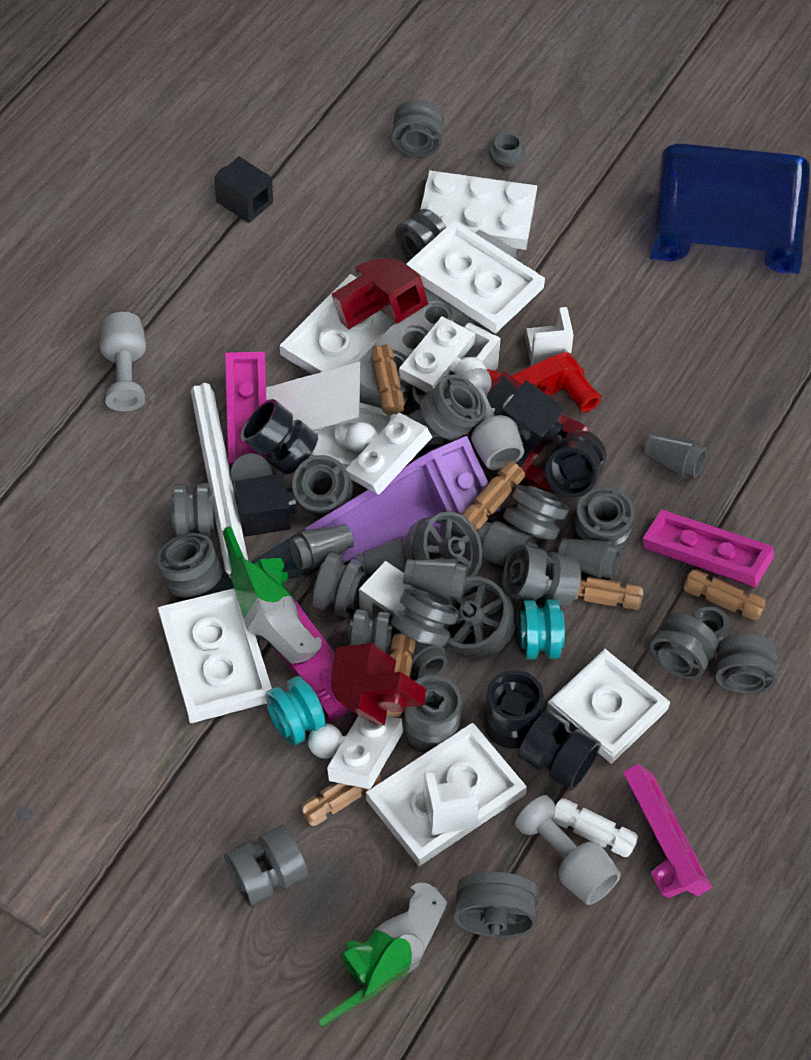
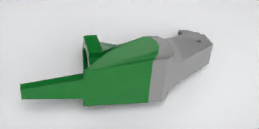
M231 526L225 527L223 536L232 567L230 576L247 630L267 639L291 664L309 661L320 650L322 645L321 638H314L299 620L295 601L284 586L288 579V573L283 572L284 564L282 558L260 559L259 562L252 564L244 558Z
M427 883L414 884L410 887V892L414 893V895L410 899L408 912L381 923L363 943L354 940L345 942L344 946L346 949L340 953L342 963L362 989L318 1020L321 1028L361 1003H365L419 966L420 960L447 906L446 900L436 887H432Z

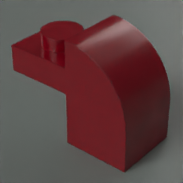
M375 259L356 266L355 270L358 278L331 294L340 322L348 330L380 310L398 324L428 305L420 274L404 262L395 259Z
M372 643L336 647L331 672L332 692L341 705L374 725L385 726L388 711L403 712L405 707L424 706L427 689L404 673L395 672L397 660Z

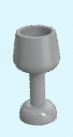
M129 312L112 313L106 316L102 322L99 344L102 355L107 360L116 363L117 382L107 389L105 402L109 408L116 411H133L139 409L145 403L143 388L132 381V362L137 361L144 355L146 339L141 319L137 315Z
M475 368L460 374L459 376L471 382L478 389L486 405V414L474 428L471 435L472 445L486 467L491 470H500L510 461L518 462L524 454L518 426L508 416L494 415L486 397L492 382L489 372L483 368Z
M547 795L540 796L522 810L515 821V827L525 835L540 833L564 859L558 871V877L562 885L587 905L598 902L614 888L620 879L621 873L601 845L595 842H586L577 847L553 821L556 812L554 802Z

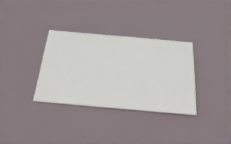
M360 362L266 387L267 400L275 399L293 414V420H301L312 430L359 418Z

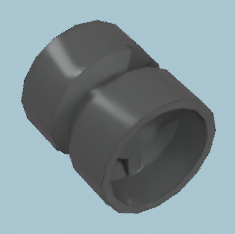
M523 544L517 545L511 550L505 562L502 577L503 590L509 598L521 601L535 600L543 606L547 599H558L560 609H566L574 601L580 586V564L573 556L553 551L547 553L543 549Z
M426 675L416 679L415 682L427 689L424 706L405 707L404 735L413 748L423 753H427L460 731L461 693L457 685L451 680L439 675Z
M284 825L260 835L258 845L254 846L246 842L224 853L230 875L241 897L249 907L274 895V887L277 885L286 889L308 878V871L302 854L292 835ZM263 861L267 871L261 872L258 863Z

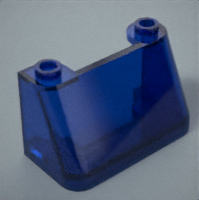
M673 144L668 146L661 155L655 189L650 259L670 262L677 261L688 255L691 243L765 250V264L768 268L779 273L799 274L803 259L810 185L809 162L801 156L691 144Z

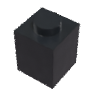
M240 156L228 166L222 167L217 175L214 176L216 202L248 223L253 221L273 203L272 177Z
M526 380L503 408L501 415L508 416L515 421L522 443L536 453L544 441L551 445L560 434L564 425L559 421L566 408Z
M283 473L234 481L235 498L243 537L291 530L290 513H296L297 507L293 489L285 488Z

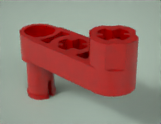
M569 352L551 356L512 375L521 384L526 380L548 396L561 390H566L583 413L593 410L601 402L600 398L602 396L585 378L584 369ZM486 369L491 376L492 386L500 374L497 371Z

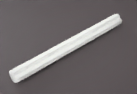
M202 383L200 386H194L191 389V397L210 493H213V510L224 567L231 578L232 567L223 536L225 527L231 526L244 558L248 560L214 391L208 383Z

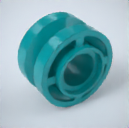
M547 599L543 608H538L535 600H523L522 610L518 614L519 646L520 649H523L525 660H536L540 651H544L548 659H560L561 648H564L565 625L563 610H560L558 599Z
M296 676L286 682L287 691L285 692L276 686L265 693L270 718L279 734L291 746H296L305 741V730L309 732L317 731L326 726L324 711L317 695L300 676Z

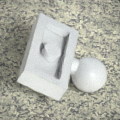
M441 317L400 366L399 378L428 393L444 376L449 375L451 372L459 376L471 369H486L484 363L478 358L467 357L462 359L475 343V333Z
M400 412L378 435L372 425L366 422L355 423L347 430L345 439L348 448L352 452L359 454V456L346 468V471L351 480L379 495L426 445L432 436L426 426Z
M358 716L347 736H342L337 727L326 724V726L317 731L310 732L308 746L311 752L319 758L328 759L333 757L327 767L329 781L371 789L403 733L402 719L387 716L385 726H379Z

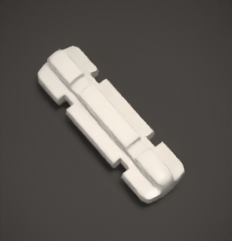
M561 798L558 801L553 818L556 824L566 829L571 826L574 828V833L604 848L608 844L612 846L611 851L623 857H629L633 852L638 839V835L623 826L619 830L615 828L616 823L586 808L580 811L576 809L577 804L565 798Z

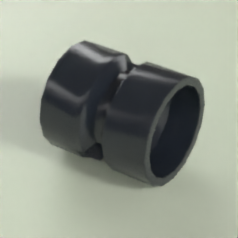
M270 399L261 404L248 418L241 432V440L260 455L266 453V460L287 475L295 472L298 466L311 456L317 445L318 434L301 420H293V414L275 399Z
M581 430L569 432L560 439L547 460L545 467L547 482L555 492L565 497L574 498L583 496L591 491L606 463L607 454L600 439L590 432Z
M508 670L496 675L489 683L486 694L484 727L491 741L497 745L509 749L520 748L528 731L541 715L544 693L541 684L534 676L520 670Z
M547 709L537 718L521 744L518 757L539 771L548 768L550 778L572 791L580 784L591 768L600 750L601 742L581 729L571 732L568 721Z

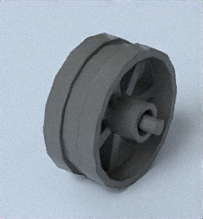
M447 511L422 518L410 527L405 538L404 553L406 561L407 559H458V564L468 565L467 577H475L482 564L483 549L479 534L473 524L462 514ZM434 522L441 524L440 535L432 525ZM427 538L432 544L427 545Z
M480 576L466 577L462 599L452 597L451 601H448L453 607L459 602L461 607L455 624L464 623V625L453 639L451 636L449 637L447 643L458 654L463 656L486 658L499 652L511 640L516 628V611L512 601L495 582ZM487 591L495 593L500 597L483 607ZM477 592L475 601L464 600L463 597ZM503 608L501 622L490 619L489 616ZM445 624L444 627L448 630L450 624ZM490 628L496 630L489 638H484V634ZM473 630L477 643L462 644Z
M491 871L464 876L457 882L456 900L458 902L455 903L454 921L460 928L470 933L487 937L506 938L529 934L537 926L538 911L536 907L538 905L539 889L534 882L510 873Z

